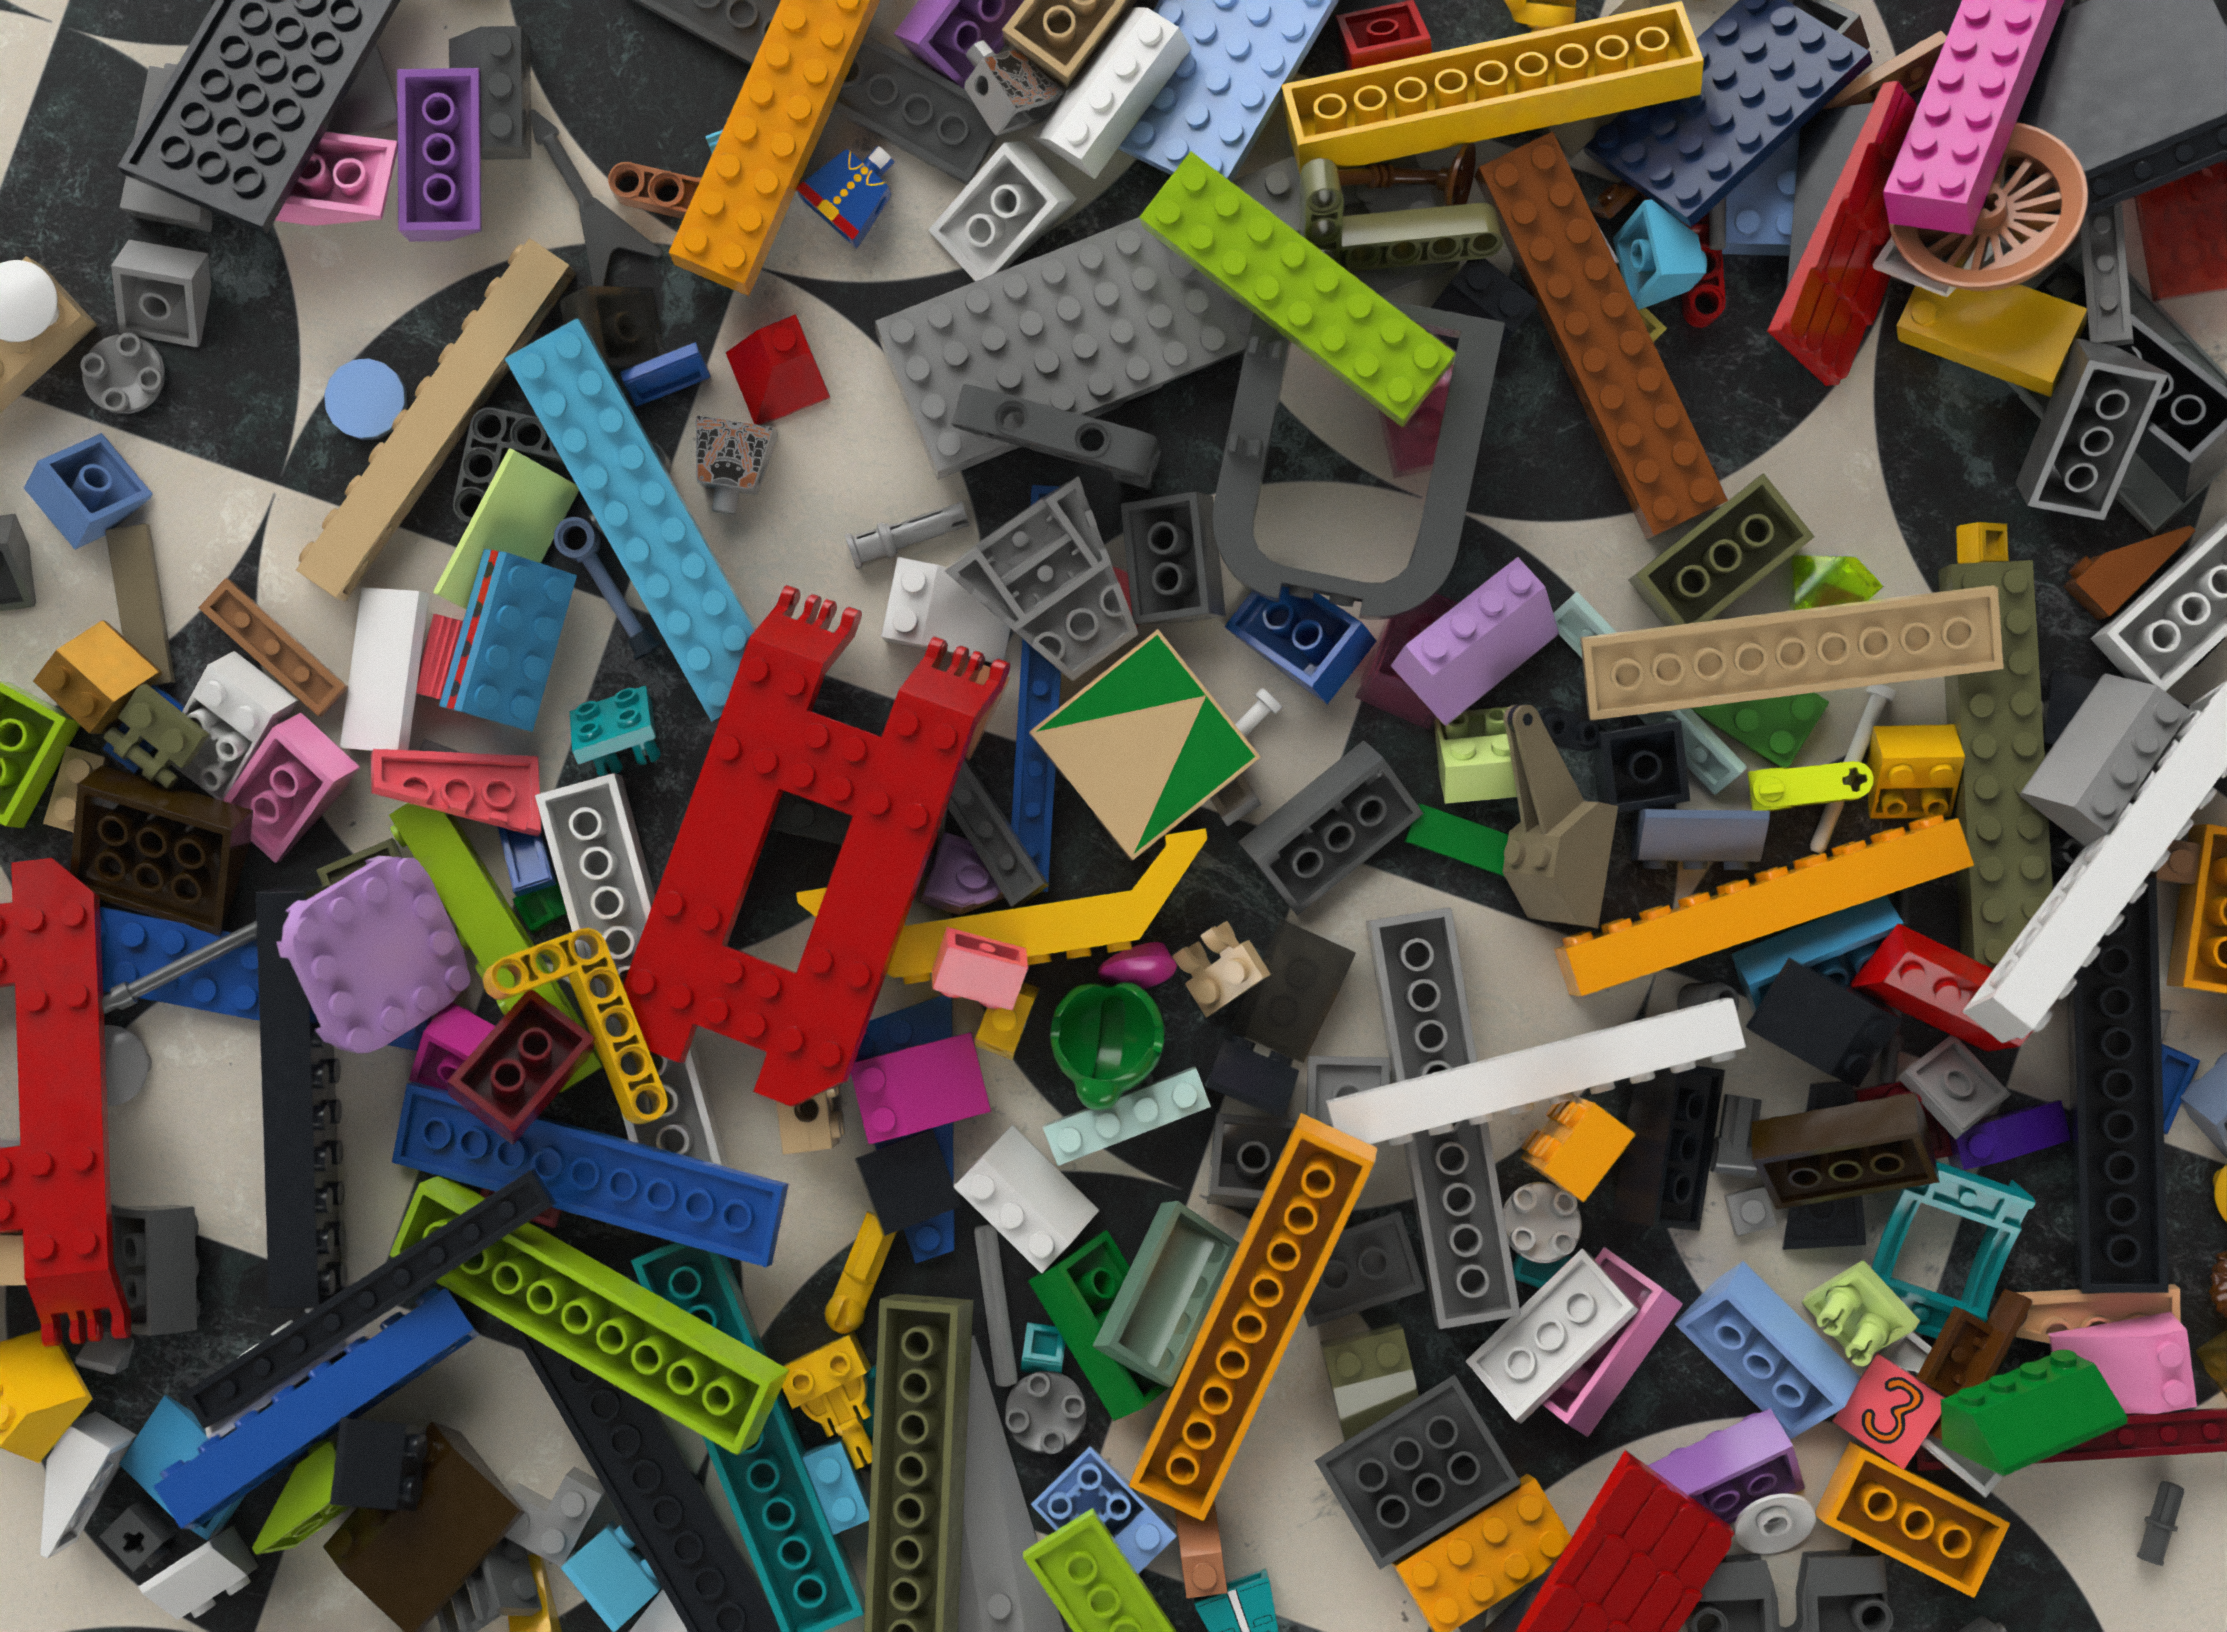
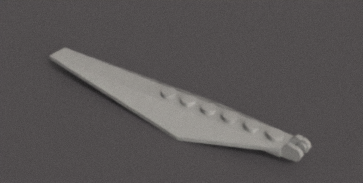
M972 1335L958 1632H1066L1058 1608L1023 1559V1551L1038 1543L976 1337Z

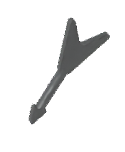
M531 109L530 118L535 142L538 145H544L579 204L595 292L598 294L603 293L611 257L616 250L625 249L658 259L662 258L663 252L660 248L592 196L557 138L560 133L558 128L536 110Z

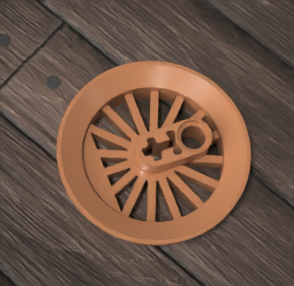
M2016 122L1971 235L1889 223L1890 232L1902 257L1915 270L1931 280L1970 291H1994L2009 288L2037 275L2063 254L2072 243L2083 224L2087 210L2088 188L2086 177L2075 154L2061 140L2040 128ZM2008 165L2019 167L2003 188ZM2033 172L2040 175V177L2023 187ZM2052 187L2056 190V193L2038 197ZM2061 209V214H2060V215L2041 214V213H2045V212H2049V211ZM1941 239L1929 248H1926L1923 244ZM1999 239L2010 251L2005 255L2002 253ZM1989 241H1991L1995 261L1983 268ZM1956 249L1946 263L1939 260ZM1975 249L1971 269H1962L1961 266Z

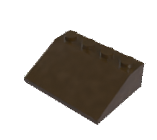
M101 765L77 785L70 873L98 894L101 901L161 919L184 923L198 930L221 936L222 931H225L250 846L253 810L174 786L167 790L157 781L152 783L147 778Z
M433 1421L430 1422L426 1429L428 1449L422 1462L421 1480L423 1491L417 1504V1512L356 1508L323 1546L343 1575L404 1632H422L525 1513L460 1431Z

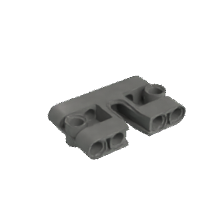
M1877 1549L1802 1552L1795 1591L1796 1620L1790 1626L1781 1627L1779 1624L1778 1598L1767 1561L1761 1560L1760 1554L1725 1555L1702 1588L1701 1593L1703 1596L1685 1621L1688 1632H1889L1893 1626L1894 1618L1891 1609L1888 1607L1885 1553ZM1871 1606H1877L1878 1615L1876 1619L1870 1623H1863L1862 1614L1864 1610ZM1708 1613L1715 1615V1622L1710 1629L1705 1631L1697 1629V1622L1701 1616Z

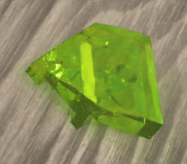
M1792 556V598L1789 607H1793V610L1868 601L1884 587L1856 557Z

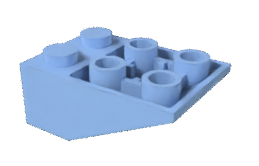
M1091 1446L1031 1503V1506L1056 1531L1091 1508H1094L1138 1574L1177 1536L1176 1526L1146 1495L1129 1487L1130 1481Z

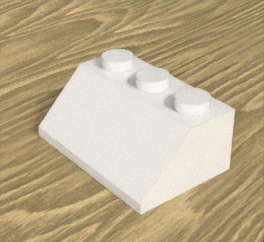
M1013 1125L953 1186L1041 1273L1072 1243L1099 1211Z

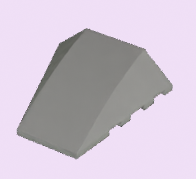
M1079 476L1040 498L974 545L944 571L1071 681H1074L1139 634L1120 583H1118L1109 554L1097 528L1095 517L1089 507Z

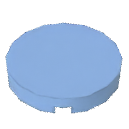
M370 358L352 360L340 366L329 378L324 393L325 409L332 423L346 435L360 440L380 439L393 432V421L403 409H407L408 405L407 390L400 376L385 363Z

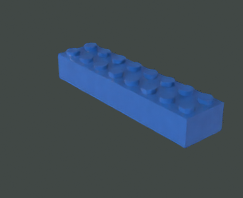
M435 1287L427 1291L415 1301L418 1306L406 1315H403L401 1311L395 1313L379 1325L382 1329L380 1333L371 1339L362 1336L343 1349L346 1356L335 1363H330L327 1360L307 1373L309 1381L300 1387L294 1388L293 1385H289L271 1398L273 1405L263 1412H257L255 1409L242 1416L234 1423L237 1429L228 1436L221 1437L219 1434L213 1436L197 1448L200 1454L194 1459L186 1462L180 1459L160 1473L162 1480L153 1487L181 1529L198 1528L305 1455L314 1444L337 1433L341 1418H359L479 1336V1332L455 1296L447 1288L438 1291Z

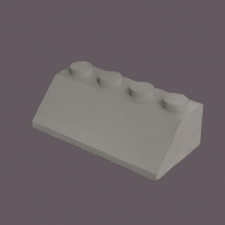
M2105 673L2080 706L2019 796L2084 846L2108 833L2186 719L2190 710L2157 685Z

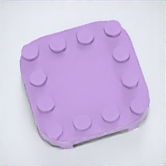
M377 856L365 860L366 866L306 901L297 900L286 910L289 915L283 925L282 941H277L280 957L289 958L321 1026L315 1030L323 1042L330 1043L343 1051L360 1054L370 1053L386 1046L447 1007L470 984L471 976L467 970V962L461 943L432 879L420 862L414 858Z

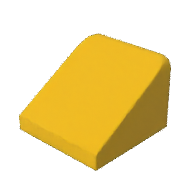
M1975 522L1957 526L1958 564L2009 561L2007 524Z

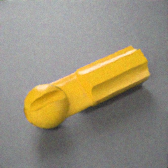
M866 1212L834 1294L825 1307L826 1323L832 1330L841 1334L852 1333L863 1323L865 1309L897 1233L896 1231L883 1236L875 1213Z

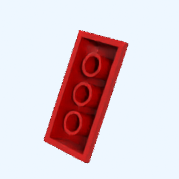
M1899 923L1850 982L1853 989L1986 1052L2021 1047L2034 1031H2030L2023 1039L2016 1037L2001 1043L1962 1011L1994 969Z

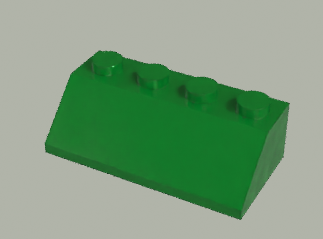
M1105 1230L1050 1264L1043 1273L1039 1272L1028 1282L1113 1421L1145 1408L1169 1387L1129 1369L1092 1347L1130 1269L1109 1232Z
M2056 1350L2047 1357L2034 1362L2024 1363L2020 1368L2003 1375L1992 1376L1988 1381L1973 1387L1963 1388L1958 1393L1941 1399L1942 1445L2003 1477L2127 1424L2125 1411L2095 1363L2077 1356L2075 1352L2070 1350Z

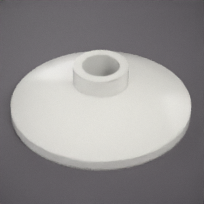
M1774 1494L1763 1497L1747 1506L1735 1521L1734 1533L1738 1543L1750 1552L1759 1554L1777 1553L1790 1549L1802 1542L1813 1530L1816 1515L1812 1505L1805 1498L1794 1494Z

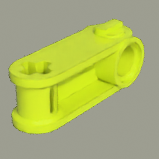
M1856 761L1797 768H1770L1747 772L1752 811L1771 812L1792 809L1798 806L1856 800L1871 790L1874 780L1870 768ZM1850 770H1854L1855 776L1862 777L1864 781L1857 786L1856 792H1852L1851 786L1843 785L1842 779L1849 775Z

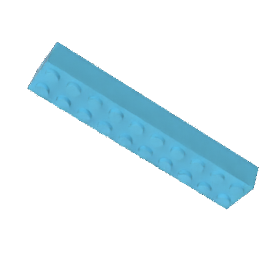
M576 318L504 359L712 722L721 717L749 637L756 630V627L583 321Z

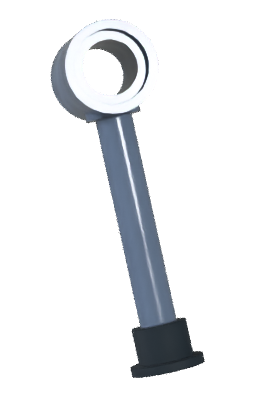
M570 517L561 521L554 532L556 548L563 555L576 560L578 563L583 562L629 635L630 639L627 642L635 653L633 659L635 661L640 660L657 650L662 645V642L660 640L656 641L649 629H643L597 556L601 545V537L596 527L579 517ZM576 529H584L587 534L586 544L578 550H572L568 544L570 533Z

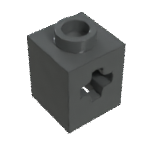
M140 1500L128 1507L99 1537L134 1572L145 1564L150 1568L156 1565L170 1551L165 1545L175 1534ZM139 1532L145 1537L141 1542L142 1545L136 1541L140 1535Z

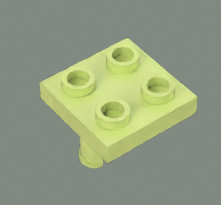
M1864 1260L1810 1291L1802 1301V1304L1817 1319L1818 1326L1825 1327L1823 1331L1828 1335H1832L1844 1347L1846 1356L1848 1358L1852 1356V1362L1857 1366L1868 1365L1874 1353L1914 1331L1920 1322L1915 1314Z

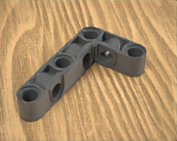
M969 384L962 385L951 423L953 427L969 433L1111 471L1117 484L1141 492H1150L1161 456L1157 438L1148 433ZM1020 412L1025 416L1022 426L1015 430L1005 428V417L1009 413ZM1097 433L1104 437L1102 447L1094 452L1083 449L1082 443L1084 438L1089 434Z

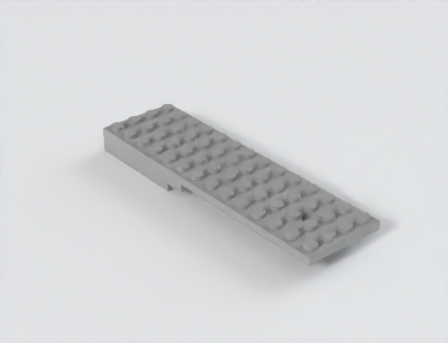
M1415 154L1371 163H1390L1393 167L1420 168ZM1295 156L1233 180L1232 183L1299 233L1300 174ZM1368 164L1347 169L1365 168ZM1393 184L1390 188L1369 189L1366 185L1341 186L1344 199L1343 210L1354 206L1361 208L1366 214L1437 207L1428 185ZM1138 217L876 320L875 332L936 479L939 480L1021 447L969 433L951 425L963 384L982 387L1094 418L1123 406L1127 401L1160 389L1165 383L1245 352L1253 312L1142 228L1140 218ZM1460 261L1352 271L1350 273L1383 297L1456 268ZM1020 412L1009 413L1004 419V427L1009 430L1018 429L1024 422V414Z

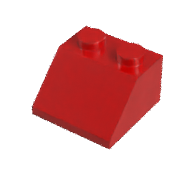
M1414 0L1335 16L1346 71L1432 53L1431 37Z

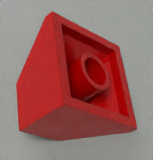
M796 314L756 330L725 352L752 420L756 425L767 424L831 398Z

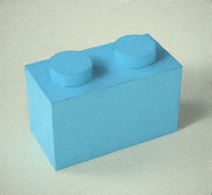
M841 1436L807 1449L802 1459L833 1535L869 1521L870 1495L860 1470H855L853 1461Z

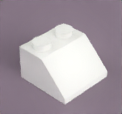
M231 1526L138 1588L144 1596L175 1619L179 1620L189 1612L196 1618L216 1605L213 1597L226 1590L228 1595L231 1596L248 1585L251 1580L247 1575L259 1566L235 1527Z

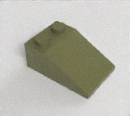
M1399 1322L1320 1342L1344 1442L1419 1397L1404 1331Z

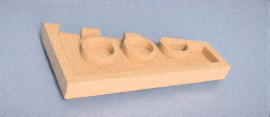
M2168 1284L2169 1293H2082L2079 1289L2017 1292L2031 1299L2032 1305L2027 1312L2025 1323L2018 1329L2015 1336L2050 1343L2048 1333L2070 1331L2076 1328H2086L2088 1326L2171 1312L2180 1321V1288L2175 1284Z

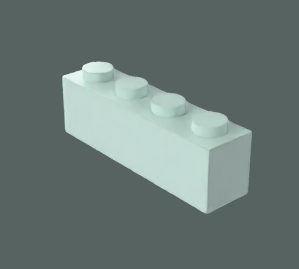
M1194 1066L1123 1094L1119 1101L1111 1108L1100 1111L1085 1108L1044 1124L1043 1130L1057 1166L1209 1108L1211 1105L1198 1071Z

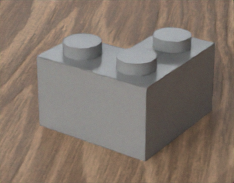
M575 1466L565 1475L552 1501L519 1483L510 1491V1494L525 1513L504 1537L562 1567L575 1552L606 1491L597 1478Z

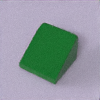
M554 875L556 885L520 897L516 896L512 899L532 934L567 915L556 875Z

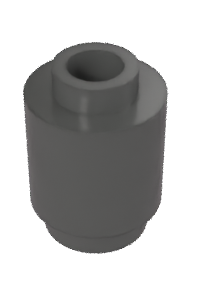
M1722 982L1688 983L1681 988L1678 994L1677 1006L1678 1010L1722 998H1733L1736 1011H1738L1739 998L1732 987Z

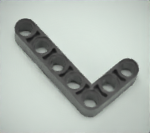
M483 408L473 415L453 499V509L460 520L469 525L472 519L467 514L469 502L475 498H483L509 448L526 457L565 465L538 417L497 408ZM492 420H500V433L493 438H486L484 435L486 424ZM539 428L541 431L539 442L533 446H525L523 442L525 433L529 429ZM650 441L657 454H659L667 472L670 473L671 460L669 455L657 443ZM483 459H491L493 463L491 473L483 478L477 477L475 473L477 464Z

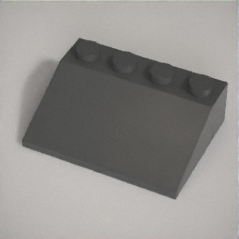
M1456 1375L1451 1376L1314 1460L1379 1570L1521 1484Z

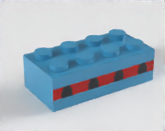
M484 549L439 706L533 732L577 575L508 552Z

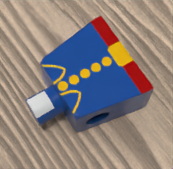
M876 146L863 161L846 149L803 181L796 188L799 198L857 249L891 197L890 188L881 177L895 162L879 146Z

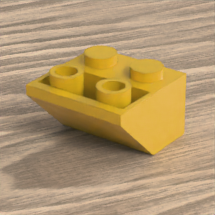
M1955 724L1873 726L1867 754V766L1872 771L1874 777L1873 786L1868 792L1870 819L1923 818L1943 814V817L1952 816L1965 760V754Z

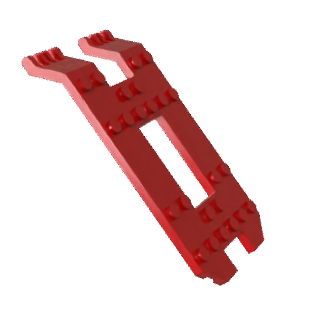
M786 585L780 594L777 605L749 637L623 987L650 1052L678 1063H685L697 1027L701 1026L767 1052L753 1092L788 1106H797L828 1089H833L847 1082L975 728L1003 690L1010 671V663L1001 659L994 660L990 668L989 677L984 685L975 683L985 662L984 654L974 651L963 673L969 656V648L960 645L955 649L951 665L947 671L938 670L942 658L946 654L948 643L944 639L933 636L923 659L898 690L882 737L812 712L826 672L856 635L862 617L861 610L852 607L845 608L841 616L840 625L833 633L827 630L837 611L836 602L826 599L821 606V596L811 594L805 601L801 616L797 620L791 617L800 600L801 593L798 588ZM783 790L853 816L797 972L727 946Z
M53 858L11 862L12 902L0 904V987L15 986L20 1146L0 1148V1233L23 1231L24 1279L41 1322V1337L45 1348L59 1346L62 1343L63 1334L59 1316L62 1314H68L69 1337L73 1344H81L86 1340L85 1315L87 1318L89 1341H101L104 1336V1328L100 1310L109 1309L112 1316V1337L115 1339L130 1338L131 1311L113 1260L105 1027L102 1006L103 975L100 898L98 894L83 884Z

